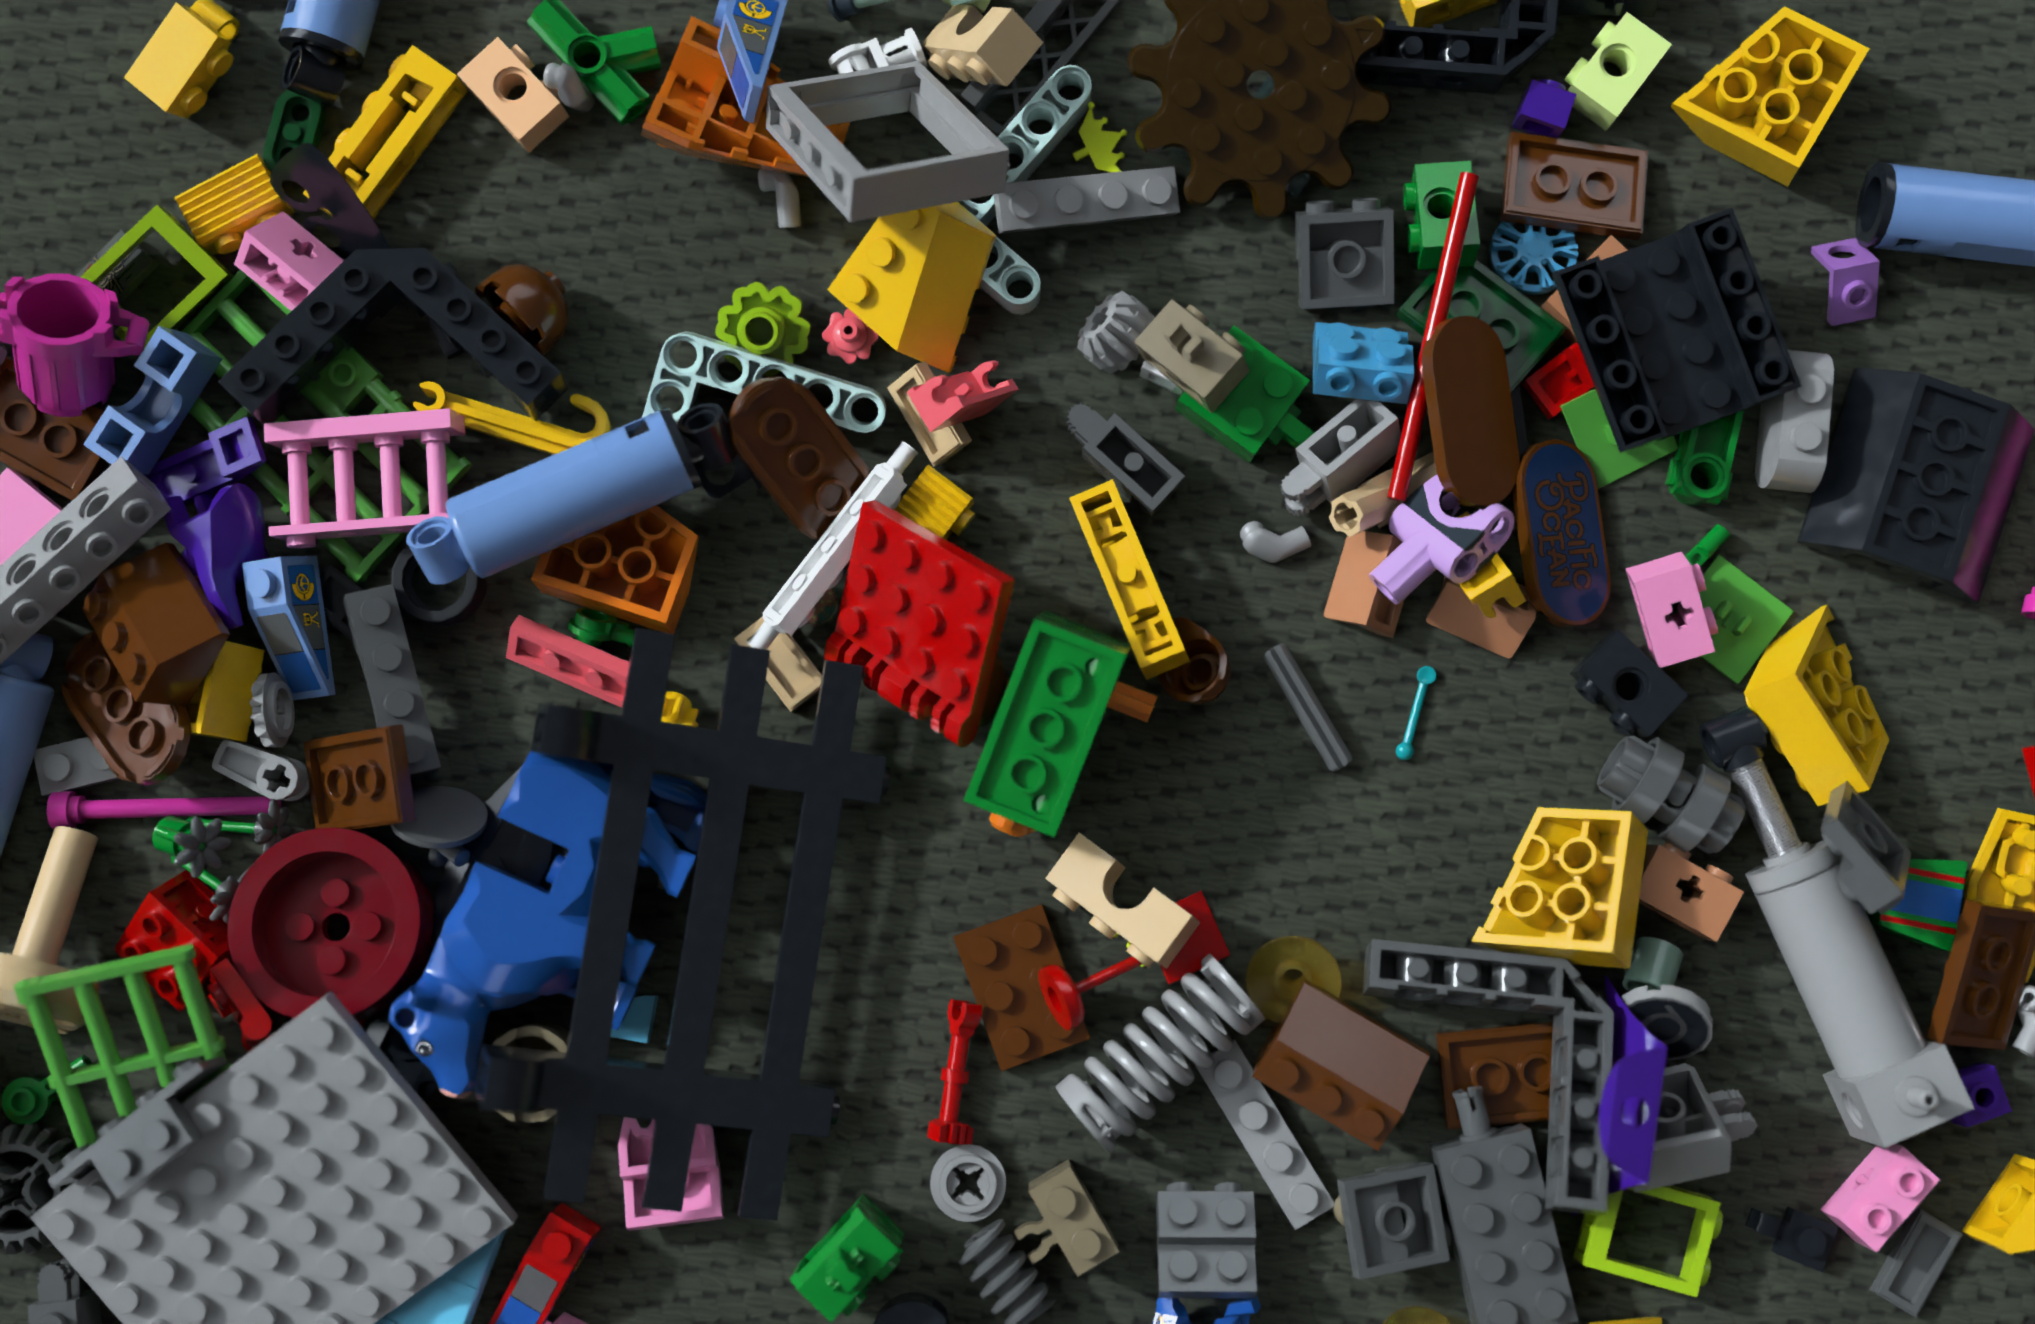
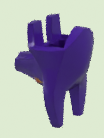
M243 483L226 486L220 489L216 496L215 493L200 494L194 497L198 515L192 518L189 517L181 496L164 498L171 507V510L164 515L168 531L173 538L185 547L180 554L198 583L202 585L208 601L211 602L228 629L242 626V615L235 585L244 582L242 563L270 558L265 547L264 506L258 495Z

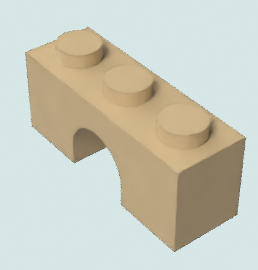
M960 4L952 6L923 41L921 47L931 57L928 60L931 68L947 80L956 78L964 82L976 81L983 85L989 83L1008 86L1044 42L1013 8L992 7L983 16L973 5Z
M1078 833L1045 878L1057 887L1052 896L1074 912L1081 905L1094 916L1089 921V924L1112 940L1116 933L1128 940L1131 944L1126 952L1146 967L1150 968L1152 963L1156 961L1167 969L1200 922L1155 888L1152 889L1140 905L1131 909L1118 908L1113 899V888L1126 867L1081 833Z

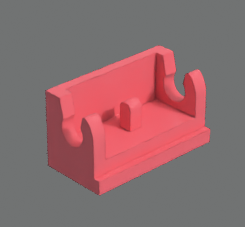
M992 360L982 363L972 372L967 371L949 377L946 375L933 377L922 385L912 387L907 391V394L931 433L988 414L1019 390L1014 380L1003 381L993 388L988 382V373L995 370L999 363Z

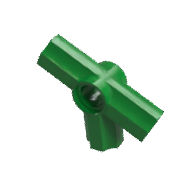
M544 0L533 9L532 15L527 20V25L563 63H567L575 68L583 86L594 95L622 126L635 121L645 111L651 102V97L631 75L662 68L652 26L597 37L591 34L560 0ZM594 54L600 57V61L592 68L578 66L579 61L586 55Z

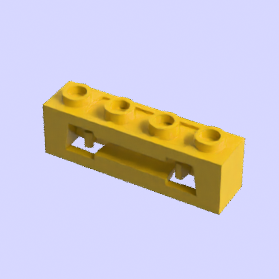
M414 45L410 47L406 54H401L394 60L387 80L379 91L372 92L366 98L362 106V114L351 128L341 132L335 142V150L328 158L355 192L373 219L468 92V89L457 75ZM406 102L410 103V106H409V107H410L411 109H413L414 111H416V112L414 113V112H412L411 110L408 111V113L405 115V117H404V118L402 119V121L399 123V125L397 126V128L394 130V132L391 134V136H390V137L388 138V140L385 142V144L383 145V147L380 149V151L377 153V155L374 157V159L371 161V163H370V164L368 165V167L366 168L365 171H366L367 173H369L370 175L367 177L366 180H363V176H361L360 174H358V173L356 172V170L359 169L361 172L364 170V168H365V167L367 166V164L370 162V160L372 159V157L375 155V153L378 151V149L381 147V145H382V144L384 143V141L387 139V137L389 136V134L392 132V130L395 128V126H396V125L398 124V122L401 120V118L403 117V115L406 113V112L402 109V108L404 107V105L406 104ZM305 190L302 194L309 199V195ZM320 207L321 210L333 217L328 210Z
M1113 479L1070 497L1071 504L1146 680L1190 662Z

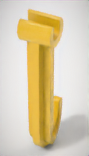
M427 381L420 383V388L427 397L437 399L433 405L427 406L416 401L413 402V406L417 411L450 408L464 416L465 428L552 455L611 431L607 412L602 406L589 397L580 394H573L570 397V402L574 407L591 414L595 418L594 428L587 433L576 432L540 420L535 422L531 417L446 392L435 382Z

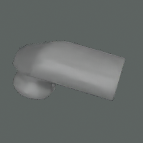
M549 63L546 66L543 76L544 84L550 89H558L559 98L566 106L580 112L589 111L593 107V94L584 88L574 67L567 63L562 65Z
M759 169L758 181L760 190L763 192L775 191L779 228L802 226L799 191L788 173Z
M1251 521L1246 523L1240 531V537L1245 550L1249 554L1269 563L1279 562L1311 547L1310 539L1303 526L1279 536L1263 528L1262 523Z
M2028 985L2023 987L2017 1012L2022 1028L2012 1047L2031 1058H2035V986Z

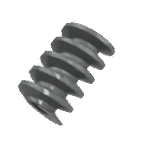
M998 1219L975 1233L963 1244L966 1251L958 1263L960 1266L975 1262L977 1267L970 1275L969 1280L971 1282L981 1279L987 1280L988 1283L981 1291L980 1296L986 1298L997 1295L999 1299L990 1311L993 1315L1007 1311L1009 1316L1003 1324H1028L1048 1310L1056 1302V1299L1048 1298L1043 1300L1049 1289L1046 1283L1037 1282L1031 1284L1036 1278L1038 1271L1034 1266L1020 1268L1025 1262L1027 1255L1023 1250L1009 1252L1014 1246L1016 1238L1012 1234L998 1236L1005 1226L1004 1220Z

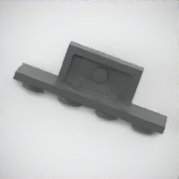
M223 1056L203 1061L200 1057H195L178 1067L173 1072V1076L176 1079L165 1088L162 1086L156 1087L141 1096L135 1102L138 1109L128 1117L122 1115L110 1121L98 1131L101 1138L91 1146L85 1144L66 1155L61 1160L64 1167L48 1179L52 1188L77 1181L96 1167L116 1199L129 1196L203 1138L179 1102L228 1064Z

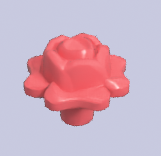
M846 309L844 312V317L841 313H833L830 317L829 326L822 332L823 340L829 343L827 353L830 356L842 358L849 365L857 360V356L863 360L868 359L871 346L879 339V335L849 309Z

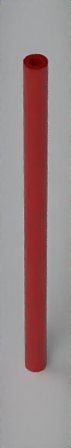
M1461 172L1458 180L1387 498L1396 501L1406 502L1427 409L1421 365L1422 351L1426 341L1431 340L1435 332L1432 330L1440 322L1447 320L1479 176L1474 173Z

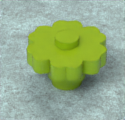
M762 282L751 283L747 287L736 289L732 295L733 305L723 306L718 311V323L715 329L716 336L724 342L745 348L752 353L764 354L794 364V354L804 352L809 346L808 336L811 332V323L799 316L802 312L803 302L797 296L792 295L785 286H777L769 291ZM724 355L727 361L735 364L742 372L743 367L738 358L733 355ZM777 369L767 370L764 376H774L782 371Z

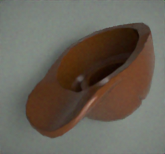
M1185 617L1172 619L1190 662L1157 675L1161 685L1171 697L1180 702L1200 705L1216 700L1226 690L1231 676V665L1223 646L1212 634Z

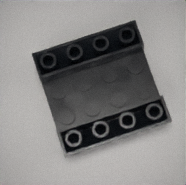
M1733 208L1688 223L1675 234L1600 260L1599 256L1552 273L1620 453L1686 432L1801 387L1800 380Z
M1857 367L1853 370L1828 446L1827 464L1823 477L1812 494L1797 543L1840 558L1857 553L1933 580L1931 590L1974 605L1979 604L2035 429L2011 404L1922 373Z

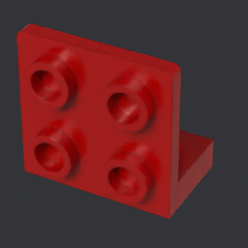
M185 870L148 892L114 949L124 959L192 944L196 952L193 962L201 985H203L210 975L209 969L231 955L228 942V923H225L223 918L217 921L209 919L212 912L218 906L211 902V898L215 894L199 878L192 877L191 873ZM172 965L144 971L147 982L177 1011L181 1012L187 1008Z

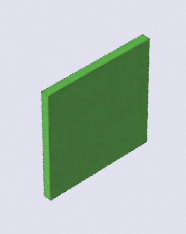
M1595 388L1560 405L1576 447L1584 453L1592 465L1598 489L1678 449L1676 440L1672 436L1650 445L1620 453Z
M1718 554L1703 573L1706 591L1699 592L1703 608L1710 606L1717 623L1718 634L1711 635L1715 652L1700 657L1738 685L1794 611Z

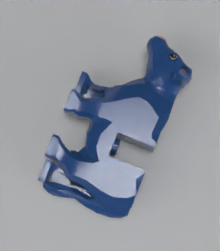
M535 752L529 753L497 817L569 849L566 857L557 855L549 870L546 882L553 884L550 891L489 863L475 862L462 895L444 922L442 932L424 974L415 985L400 995L391 1005L389 1022L403 1035L411 1051L431 1070L440 1092L447 1097L465 1099L474 1092L479 1067V1052L491 1011L512 1008L537 999L541 995L548 996L558 992L569 997H575L613 764ZM653 773L638 866L644 868L651 866L659 875L666 892L679 898L697 860V855L680 849L670 833L682 841L688 849L698 853L707 796L700 787L691 781ZM628 931L621 968V975L625 981L620 976L612 1028L615 1030L621 1028L639 989L638 984L657 946V943L648 939H636L633 933Z

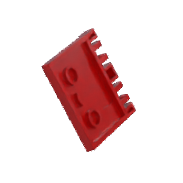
M876 500L863 502L836 628L826 641L824 660L863 666L862 674H865L863 683L866 688L878 692L880 697L902 711H909L910 715L917 720L924 721L929 716H933L930 720L931 729L938 733H943L946 739L961 748L967 747L974 740L978 731L1015 579Z

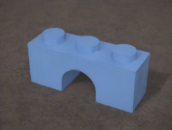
M158 326L134 364L136 368L145 373V379L140 390L129 402L122 406L108 405L83 445L111 465L122 456L142 474L149 475L223 358L185 332Z

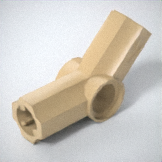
M1433 452L1415 461L1407 497L1437 474ZM1394 468L1375 476L1361 484L1357 489L1348 491L1331 501L1332 510L1329 520L1335 531H1341L1352 537L1378 525L1379 529L1389 525L1393 512L1402 503V501L1387 498Z

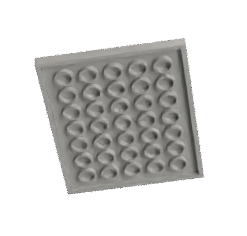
M330 991L180 1103L203 1138L129 1196L116 1199L95 1167L39 1208L30 1218L122 1324H374L514 1224L518 1214L333 992Z

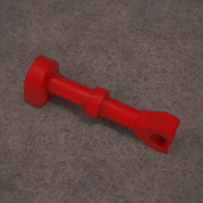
M950 999L948 1005L949 1030L952 1036L947 1067H942L940 1080L945 1082L939 1118L929 1121L926 1136L939 1143L972 1145L974 1129L958 1121L963 1084H968L970 1071L965 1070L970 1037L973 1036L976 1027L980 1023L982 1005L972 1004L966 1000Z

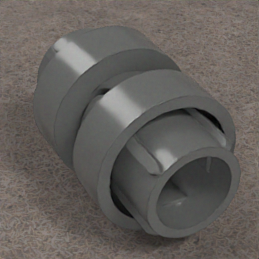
M1634 735L1624 737L1610 753L1597 780L1599 790L1613 798L1612 810L1632 811L1642 824L1651 817L1659 820L1658 837L1683 852H1688L1695 846L1708 854L1721 851L1740 826L1746 809L1743 799L1730 792L1731 780L1705 764H1700L1691 772H1688L1682 768L1685 758L1684 752L1659 737L1653 738L1648 743Z

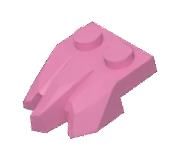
M624 1117L618 1142L620 1177L623 1179L626 1229L633 1231L724 1219L721 1169L714 1130L711 1125L695 1124L682 1212L642 1208V1199L655 1119H652L651 1124L647 1128H641L636 1118Z

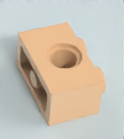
M497 37L459 71L457 75L469 91L530 153L561 125L569 115L561 104L562 101L559 98L558 89L548 88L543 80L540 82L530 71L535 64L517 44L509 49ZM519 85L527 86L526 92L521 98L508 100V94L511 89Z

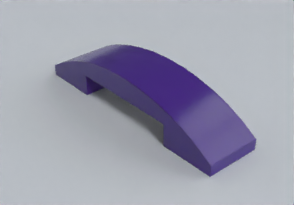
M246 416L208 433L209 440L157 462L149 475H143L156 485L164 498L181 496L184 505L194 502V497L200 494L215 493L239 481L266 462L253 418Z

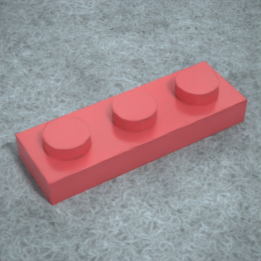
M518 615L510 626L506 653L507 659L622 708L630 661L620 659L553 630L544 624Z

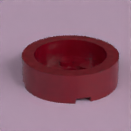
M329 827L306 830L291 835L270 847L251 865L243 876L229 911V950L239 976L253 995L269 1008L283 1015L295 1018L332 991L354 1019L362 1021L390 1008L392 1003L410 987L415 985L421 976L434 944L431 941L433 914H435L434 903L426 881L419 870L404 854L394 847L366 834L349 829ZM338 915H345L350 923L349 933L342 940H331L328 934L329 919Z

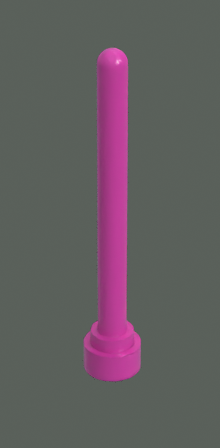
M74 791L52 792L48 798L47 820L50 827L54 829L56 826L75 828L77 824L85 823L86 819L148 818L170 815L175 817L258 815L260 812L268 814L271 799L265 796L86 800L84 796H78ZM277 800L279 807L281 808L282 802L281 800Z

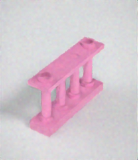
M449 408L264 423V441L282 449V454L287 455L291 525L270 526L269 536L286 541L288 548L316 547V539L406 533L426 519L439 516L448 518L446 512L448 487L445 444L450 443V436L465 435L464 416ZM421 439V443L426 444L429 514L402 516L399 448L404 446V440ZM374 442L375 447L380 448L383 518L356 520L353 451L358 450L359 443ZM328 446V450L334 454L337 521L310 523L307 455L312 454V447Z

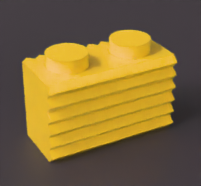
M258 154L175 196V201L187 220V224L191 228L196 241L213 255L217 253L229 254L238 250L246 230L283 211L289 216L294 213L292 206L282 200L270 183L272 172Z
M930 465L924 468L923 472L914 481L894 509V511L945 540L952 532L960 536L975 516V513L970 510L974 504L973 498Z

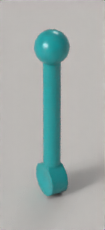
M1423 666L1417 671L1418 689L1403 742L1396 747V755L1401 760H1409L1414 754L1412 741L1428 684H1431L1436 679V672L1430 666Z

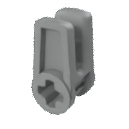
M224 739L215 753L212 762V768L215 771L269 799L293 802L303 799L310 792L307 766L302 761L245 742H236L229 739ZM282 772H285L284 775L290 779L288 787H285V783L279 780Z

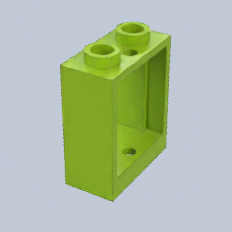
M159 205L152 208L81 276V278L88 279L101 288L98 283L156 230L205 278L147 333L144 348L158 326L177 330L234 276L212 253L201 247L196 238L165 207ZM120 326L115 330V333L122 341H125L128 327Z
M1672 1185L1640 1192L1696 1208L1680 1276L1607 1256L1623 1190L1607 1196V1212L1596 1215L1584 1214L1573 1255L1584 1266L1696 1298L1700 1286H1704L1707 1283L1711 1270V1261L1707 1257L1712 1239H1716L1719 1236L1723 1222V1214L1719 1211L1721 1205L1719 1201L1707 1195ZM1633 1187L1626 1188V1189H1629V1190L1634 1191V1190H1633Z

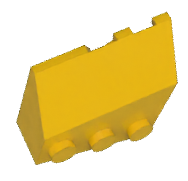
M1784 6L1742 42L1735 52L1705 74L1698 84L1675 100L1671 108L1704 144L1788 187L1870 48Z
M959 202L881 216L877 218L827 290L897 352L921 362L926 361L928 365L950 373L957 357L955 352L960 337L965 333L970 318L967 315L975 291L980 287L996 235Z
M1828 604L1821 606L1766 647L1744 691L1749 709L1755 716L1760 717L1770 732L1773 746L1780 754L1785 755L1795 771V777L1799 786L1804 791L1809 792L1817 806L1827 804L1831 791L1846 781L1849 782L1857 793L1870 790L1890 740L1866 687L1862 685L1854 686L1852 683V672L1849 664L1852 656L1846 643L1836 646L1826 624L1834 620Z
M1538 807L1512 858L1515 864L1503 888L1498 887L1491 901V904L1494 906L1483 928L1478 927L1471 942L1505 953L1567 959L1571 964L1630 969L1648 829L1632 811Z

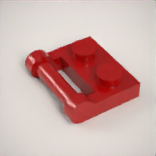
M226 958L209 969L211 985L207 986L210 992L208 998L222 1018H226L231 1014L238 1023L242 1032L241 1044L248 1053L271 1036L272 1022L269 1015Z

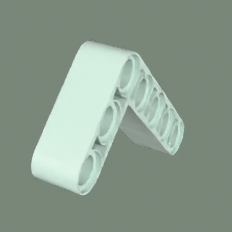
M1067 65L1055 71L997 137L1009 149V153L1016 154L1023 160L1017 168L1008 170L1006 183L1026 181L1088 110L1092 83L1088 73L1081 67ZM1071 85L1079 88L1083 94L1075 100H1066L1058 92L1063 87ZM1042 119L1048 121L1053 128L1048 133L1039 135L1031 132L1028 126L1033 121ZM993 195L989 201L982 204L974 203L970 199L958 201L985 226L996 215ZM996 237L991 252L995 254L998 260L992 267L985 269L980 288L1011 313L1020 315L1029 313L1036 308L1040 301L1041 281L1039 274L1031 265ZM1022 280L1029 283L1033 290L1025 298H1015L1007 291L1009 285L1014 281Z
M685 331L671 336L665 341L661 349L642 418L665 408L661 403L660 394L666 386H674L683 394L684 403L682 408L678 411H671L677 424L680 416L694 407L700 383L739 395L746 386L763 378L765 372L771 369L782 371L787 378L802 384L808 389L817 383L828 386L833 393V402L824 409L837 426L856 432L868 433L876 430L885 418L886 404L882 395L872 388L764 354H755L745 348L704 335ZM678 341H688L695 347L697 359L692 366H682L674 359L673 348ZM733 355L739 359L743 367L739 379L732 381L721 376L718 370V362L722 356ZM862 397L870 398L877 404L878 415L874 420L861 422L855 418L852 412V404L857 399Z

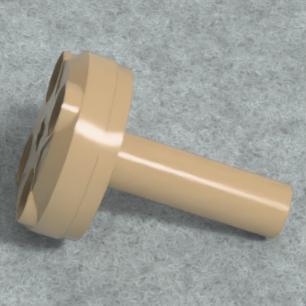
M65 826L54 827L12 954L0 952V1020L34 1028L26 1005L19 1003L14 985L25 979L71 970L58 966L57 963L98 841V837L89 832ZM97 981V982H94V983H95L97 992H99V989H100V986H101V985H100V983ZM73 987L45 993L59 1034H68L69 1031H74L86 1024Z

